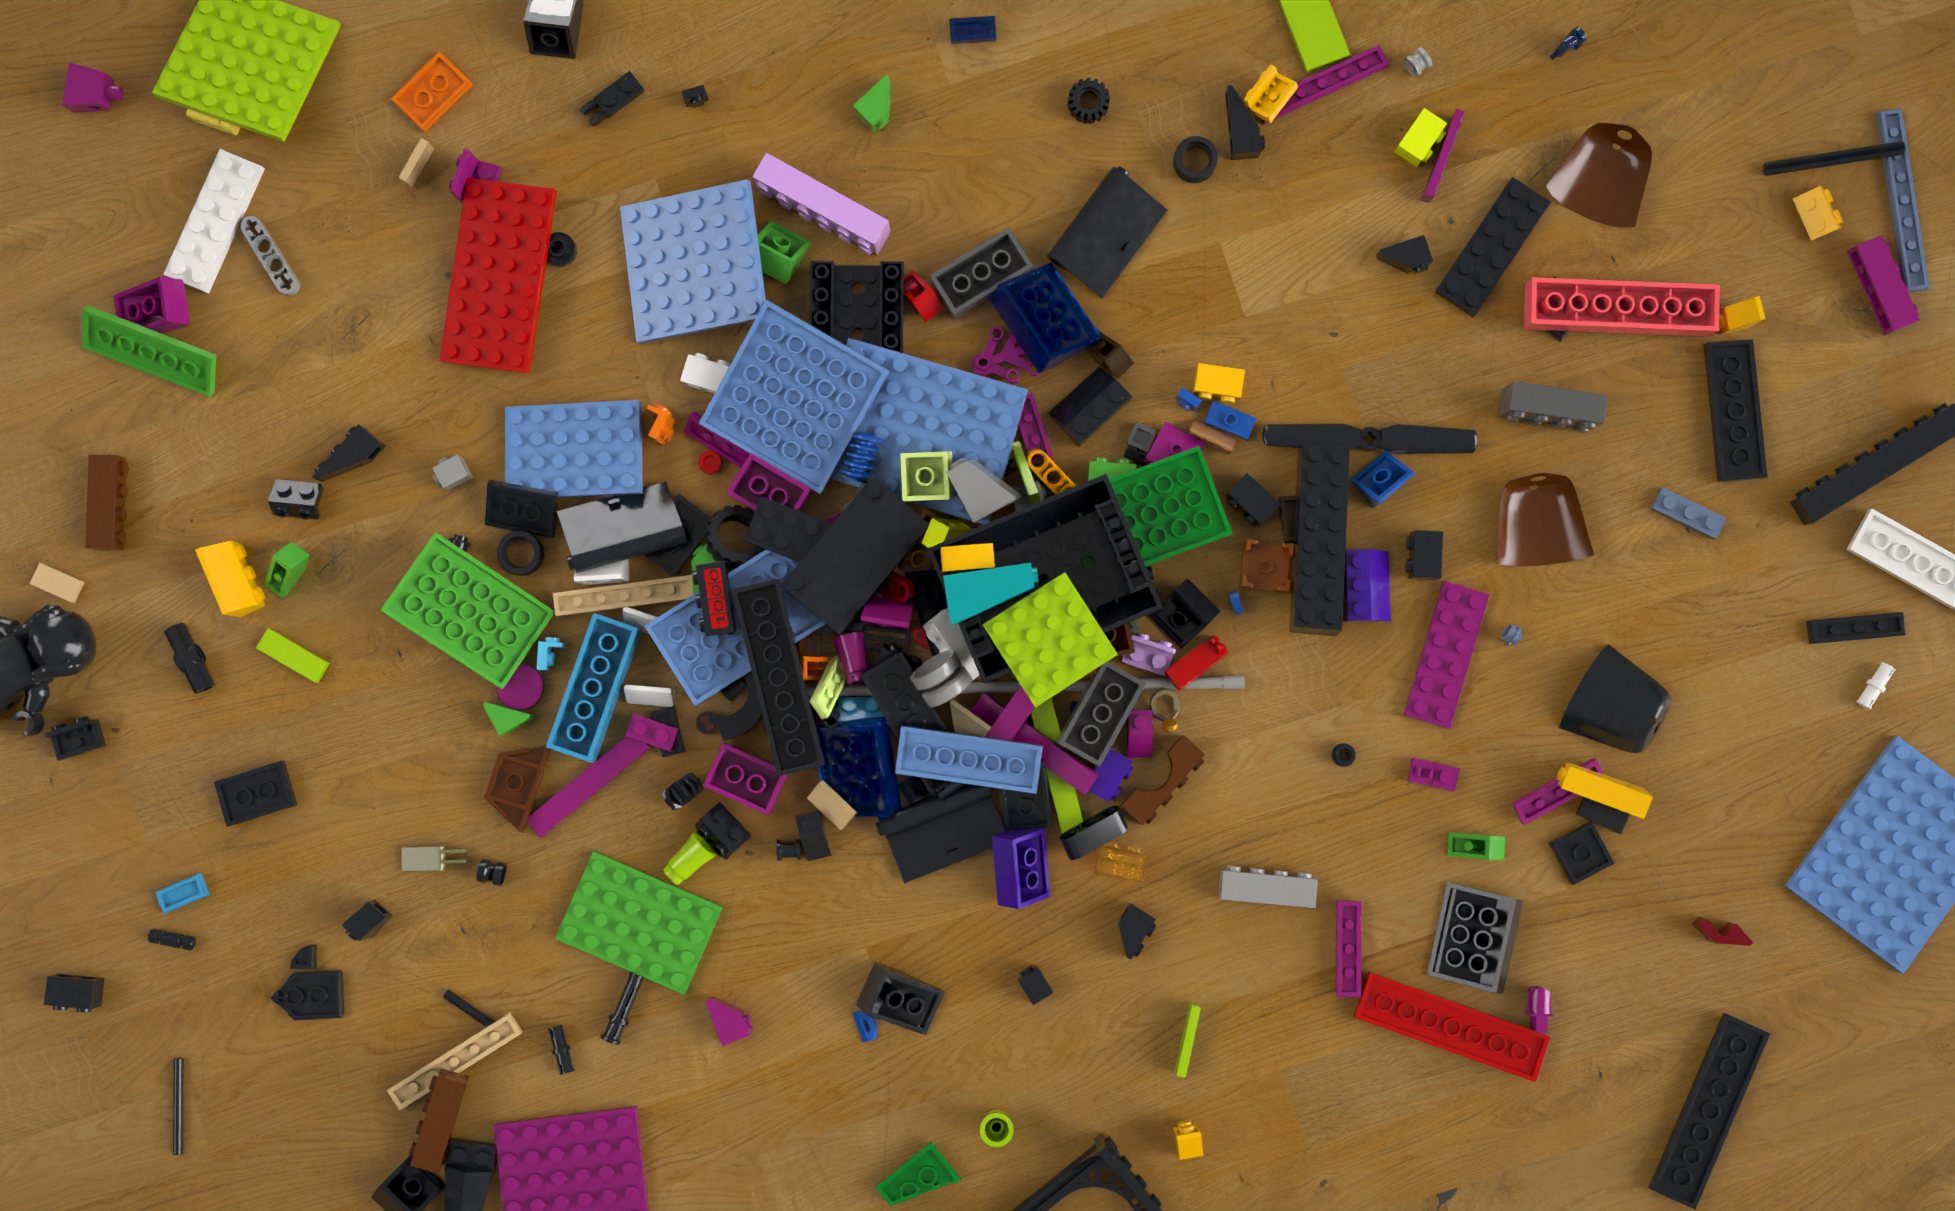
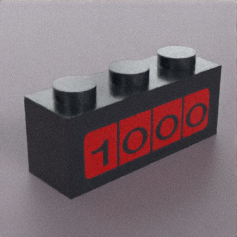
M720 561L696 565V571H692L694 585H699L700 594L696 595V603L698 609L702 608L703 618H699L701 632H705L707 637L736 633L726 562Z

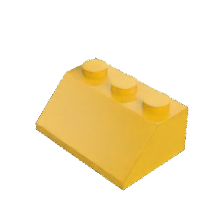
M226 541L195 550L223 615L242 617L265 607L263 601L265 595L262 589L256 585L254 580L256 574L250 565L248 566L245 559L247 553L241 544Z

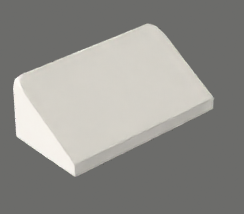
M624 607L622 612V623L643 629L642 631L646 633L648 631L645 625L657 618L656 616L628 607Z
M637 685L624 686L627 703L672 707L674 704L675 690L672 688Z

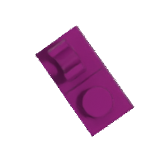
M1412 758L1407 781L1455 792L1460 768Z

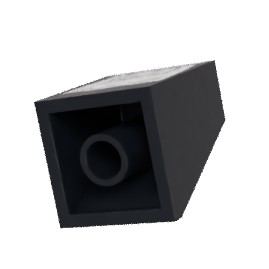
M529 0L523 23L530 54L569 59L576 58L583 0Z

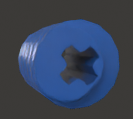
M860 431V434L852 435L857 440V443L849 444L855 451L846 453L852 460L843 462L849 469L841 470L840 473L849 479L867 484L863 478H870L871 475L866 469H873L874 467L869 460H876L877 457L872 452L879 451L880 449L875 443L882 442L883 439Z

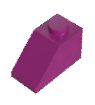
M1131 710L1127 717L1128 758L1151 757L1153 738L1152 710Z
M715 997L708 998L705 1001L722 1046L747 1037L752 1033V1020L749 1014L745 1015L744 1010Z

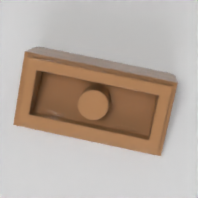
M1198 420L1193 421L1188 432L1194 438L1226 454H1230L1236 442L1234 437Z

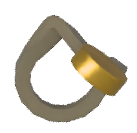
M1169 688L1156 690L1150 698L1152 716L1162 721L1163 730L1174 731L1178 728L1175 718L1180 711L1177 694ZM1163 694L1171 695L1174 699V711L1169 718L1158 714L1155 705L1156 699Z

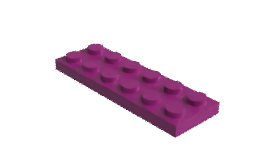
M1447 581L1442 582L1403 714L1404 716L1446 729L1451 728L1489 594Z

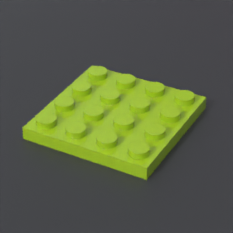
M1065 572L983 624V627L1035 707L1118 655Z

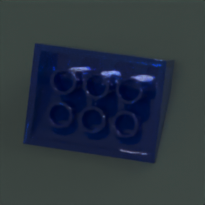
M1052 263L1000 283L989 297V300L1039 374L1058 366L1102 338Z
M886 717L838 722V725L834 728H827L825 725L816 726L825 760V765L818 766L821 781L824 780L857 812L854 817H889L902 807Z

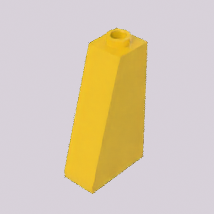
M1566 762L1565 767L1559 769L1557 774L1558 785L1562 789L1642 819L1645 818L1653 796L1643 787Z

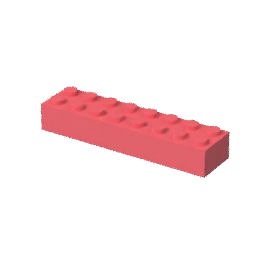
M1532 277L1525 283L1524 329L1709 337L1719 331L1720 285Z

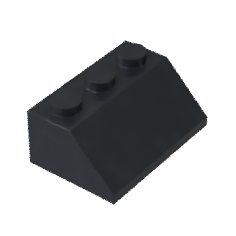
M1098 367L1048 414L1074 443L1080 447L1131 401L1132 396L1117 379L1101 367Z

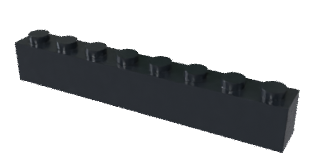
M1942 403L1932 409L1934 412L1932 415L1927 417L1925 414L1913 421L1914 426L1909 429L1905 426L1894 432V438L1891 440L1883 439L1873 445L1875 449L1870 453L1866 450L1854 457L1855 462L1852 464L1844 463L1834 469L1836 472L1830 477L1825 475L1815 481L1816 486L1811 489L1805 487L1796 492V498L1791 500L1790 504L1804 525L1815 523L1955 437V403L1950 405Z

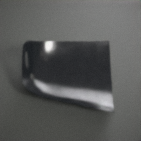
M1607 645L1593 661L1578 685L1564 712L1559 728L1622 751L1641 753L1659 732L1670 708L1671 696L1655 679L1625 658L1612 646ZM1652 718H1657V719H1656V722H1655L1654 725L1652 726V725H1651V720H1652ZM1660 722V725H1659L1658 729H1657L1656 732L1654 733V730H1655L1657 724Z

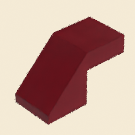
M1698 917L1692 923L1707 941L1713 943L1747 946L1754 943L1738 924L1729 922L1718 932L1706 918Z

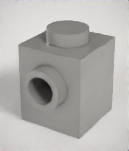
M455 455L452 458L450 456L442 458L437 462L438 465L433 467L435 472L433 478L439 488L443 487V489L448 491L473 479L465 460L459 455Z

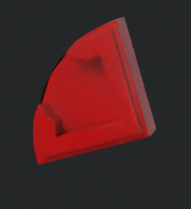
M923 628L911 629L915 641L921 647L930 650Z

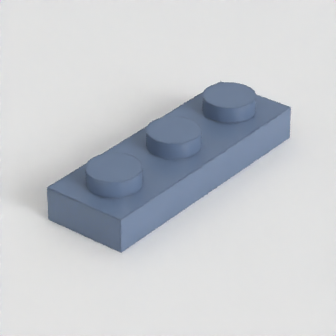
M1664 487L1659 489L1650 508L1713 540L1717 539L1726 520L1725 517Z

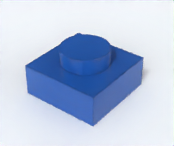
M1183 387L1175 398L1179 401L1177 404L1186 411L1191 409L1194 412L1202 401Z

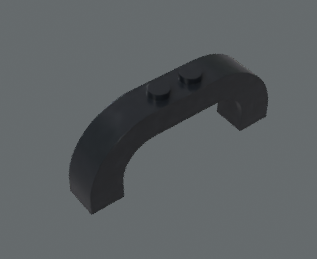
M752 671L744 675L748 687L745 704L737 712L717 718L723 741L748 733L763 717Z

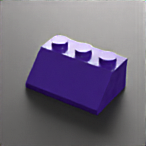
M1345 550L1343 622L1391 621L1389 551Z
M1045 828L1008 830L992 836L998 905L1020 909L1050 897Z

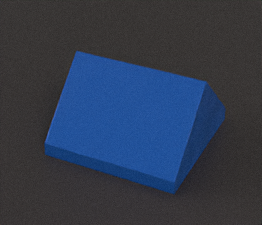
M1384 451L1350 481L1374 508L1413 477L1415 473L1390 453Z

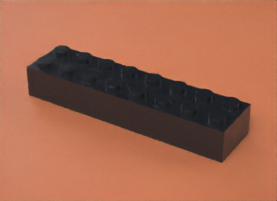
M1303 443L1298 450L1290 633L1337 636L1342 631L1350 447Z
M776 578L732 589L777 776L825 765L780 579Z

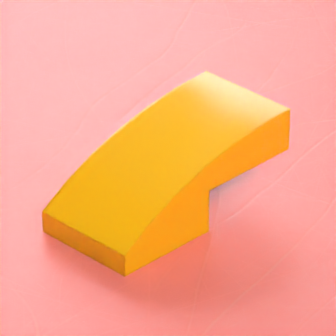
M993 543L940 548L942 572L995 568Z

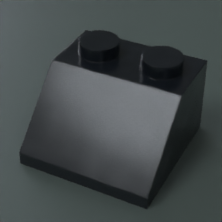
M1187 578L1161 603L1163 608L1151 613L1149 616L1182 649L1219 614L1220 610Z
M409 1156L376 1189L371 1198L385 1211H424L445 1188V1184L431 1171L410 1166L413 1157Z

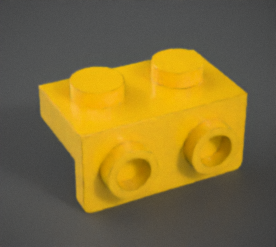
M1270 65L1261 74L1254 87L1246 94L1244 102L1249 113L1271 123L1297 90V82L1279 74L1276 67Z
M1819 186L1793 198L1811 241L1841 229L1840 223L1843 220L1838 210L1833 211L1830 203L1834 200L1829 189L1824 190L1822 186Z

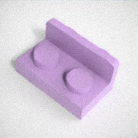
M1136 632V635H1131L1135 653L1123 655L1121 662L1166 677L1164 672L1169 668L1173 654L1176 649L1171 648L1172 643L1158 640V643L1149 640L1150 636Z

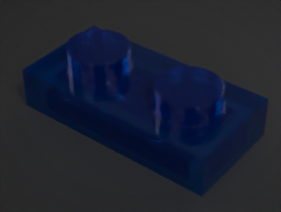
M995 16L949 19L951 44L997 41Z

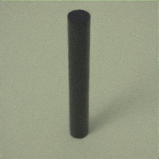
M449 989L443 995V998L483 1026L487 1027L495 1022Z

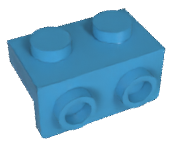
M838 697L840 717L837 722L839 733L847 735L855 733H868L870 735L885 733V717L873 697Z

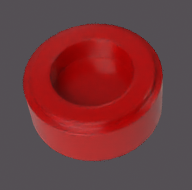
M714 451L702 453L698 460L700 469L708 475L718 473L723 464L719 454Z

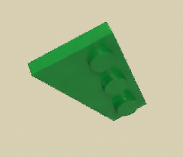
M931 1141L878 1183L875 1188L889 1206H893L928 1191L939 1189L947 1184L961 1181V1177L933 1141Z

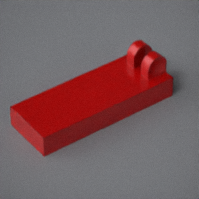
M1213 634L1168 668L1164 675L1178 691H1181L1226 657L1228 650L1225 644L1220 642L1218 636Z

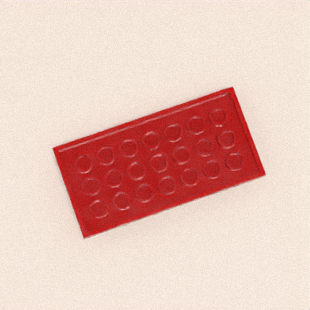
M467 178L439 361L530 374L557 195L556 189Z

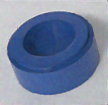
M1237 590L1229 592L1228 596L1234 614L1243 613L1244 610Z

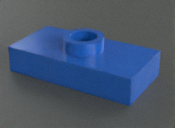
M1213 401L1204 423L1247 441L1256 418Z

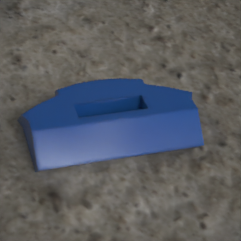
M861 1010L853 1013L863 1043L877 1039L878 1029L874 1017L865 1015Z

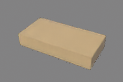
M422 138L419 140L399 175V179L411 188H413L435 149L428 141Z
M40 562L30 581L31 585L72 603L76 602L85 583L78 578Z
M824 780L819 782L807 797L840 830L845 828L857 813Z

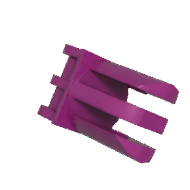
M1533 986L1528 990L1527 1011H1524V1013L1530 1016L1531 1029L1540 1034L1547 1032L1548 1017H1554V1015L1551 1014L1550 992L1542 987Z

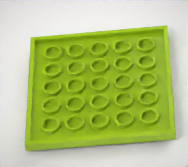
M199 0L152 94L161 100L285 142L341 25L339 21L279 0Z

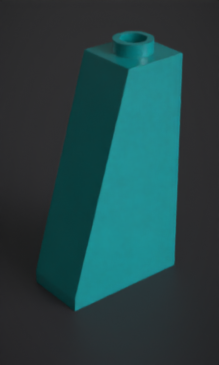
M1031 563L943 576L950 625H956L1033 589L1034 582H1038L1037 568H1032Z

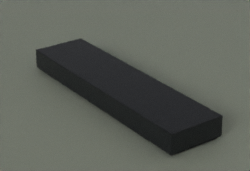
M1903 612L1806 621L1809 644L1906 635Z

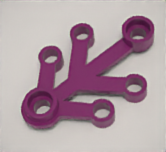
M1016 319L1012 323V332L1002 352L993 355L998 342L1004 339L1003 330L1000 327H994L990 331V340L984 353L974 356L972 369L980 376H986L990 373L1006 379L1009 384L1019 382L1020 374L1018 370H1006L997 364L1007 362L1027 371L1031 376H1038L1042 371L1041 364L1038 361L1029 362L1019 356L1038 349H1043L1047 352L1055 350L1058 345L1057 335L1054 332L1046 331L1041 334L1040 339L1015 347L1020 335L1026 330L1025 322L1021 319ZM1017 324L1023 326L1021 330H1016L1014 327ZM995 332H1000L1001 336L999 338L993 337V334ZM1046 337H1051L1053 341L1051 343H1046L1044 339ZM985 360L987 361V365L985 367H981L979 365V362ZM1036 365L1039 367V370L1033 372L1030 368ZM1014 373L1017 375V378L1015 380L1009 379V375Z

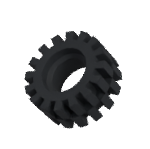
M1086 78V81L1080 79L1079 83H1075L1072 89H1070L1068 109L1071 110L1070 114L1072 117L1076 116L1077 121L1081 119L1085 124H1087V121H1091L1092 124L1095 123V120L1100 121L1102 116L1106 115L1110 95H1108V88H1104L1105 84L1103 82L1099 84L1098 79H1094V81H1090L1091 78ZM1083 94H1094L1098 100L1097 105L1091 109L1084 108L1080 103V98Z

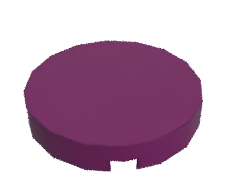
M520 663L503 690L498 687L496 688L503 704L512 709L524 710L533 707L539 702L545 686L543 677L536 668Z

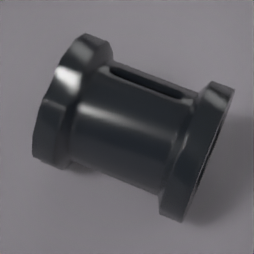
M801 839L788 842L777 840V861H781L782 858H797V860H801Z

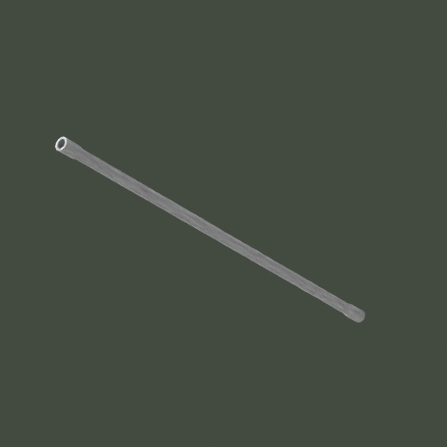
M1244 675L1198 677L1183 689H1245ZM1139 678V680L1146 683L1143 690L1176 689L1168 678ZM1078 680L1060 692L1084 691L1090 680ZM1019 681L971 682L959 694H978L984 692L1016 693L1021 684ZM845 684L839 696H872L865 684ZM806 685L809 696L813 695L817 685Z

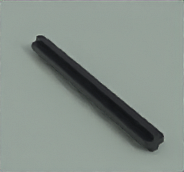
M1903 141L1771 161L1763 164V173L1765 176L1898 156L1905 153L1906 147Z

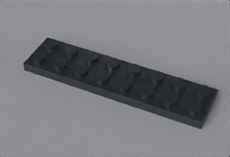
M1723 1012L1648 1188L1696 1210L1770 1033Z

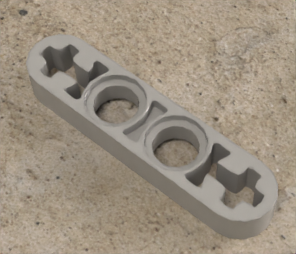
M245 217L241 222V230L274 285L286 296L296 295L300 290V282L268 229L257 217ZM251 223H254L256 225L255 229L260 234V236H256L254 232L249 230L251 228ZM262 241H269L270 248L267 252H260L259 245ZM280 260L282 262L281 269L273 272L271 270L272 262ZM281 276H285L288 281L292 282L290 284L291 289L284 288L286 283Z

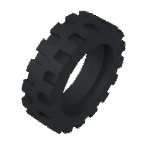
M729 505L724 507L723 510L719 509L711 517L705 529L704 542L707 543L706 549L708 553L713 555L712 558L716 562L725 561L727 567L732 566V569H736L765 550L754 545L750 551L736 553L728 550L718 537L719 527L729 521L740 522L749 528L754 516L751 508H741V505L731 507Z

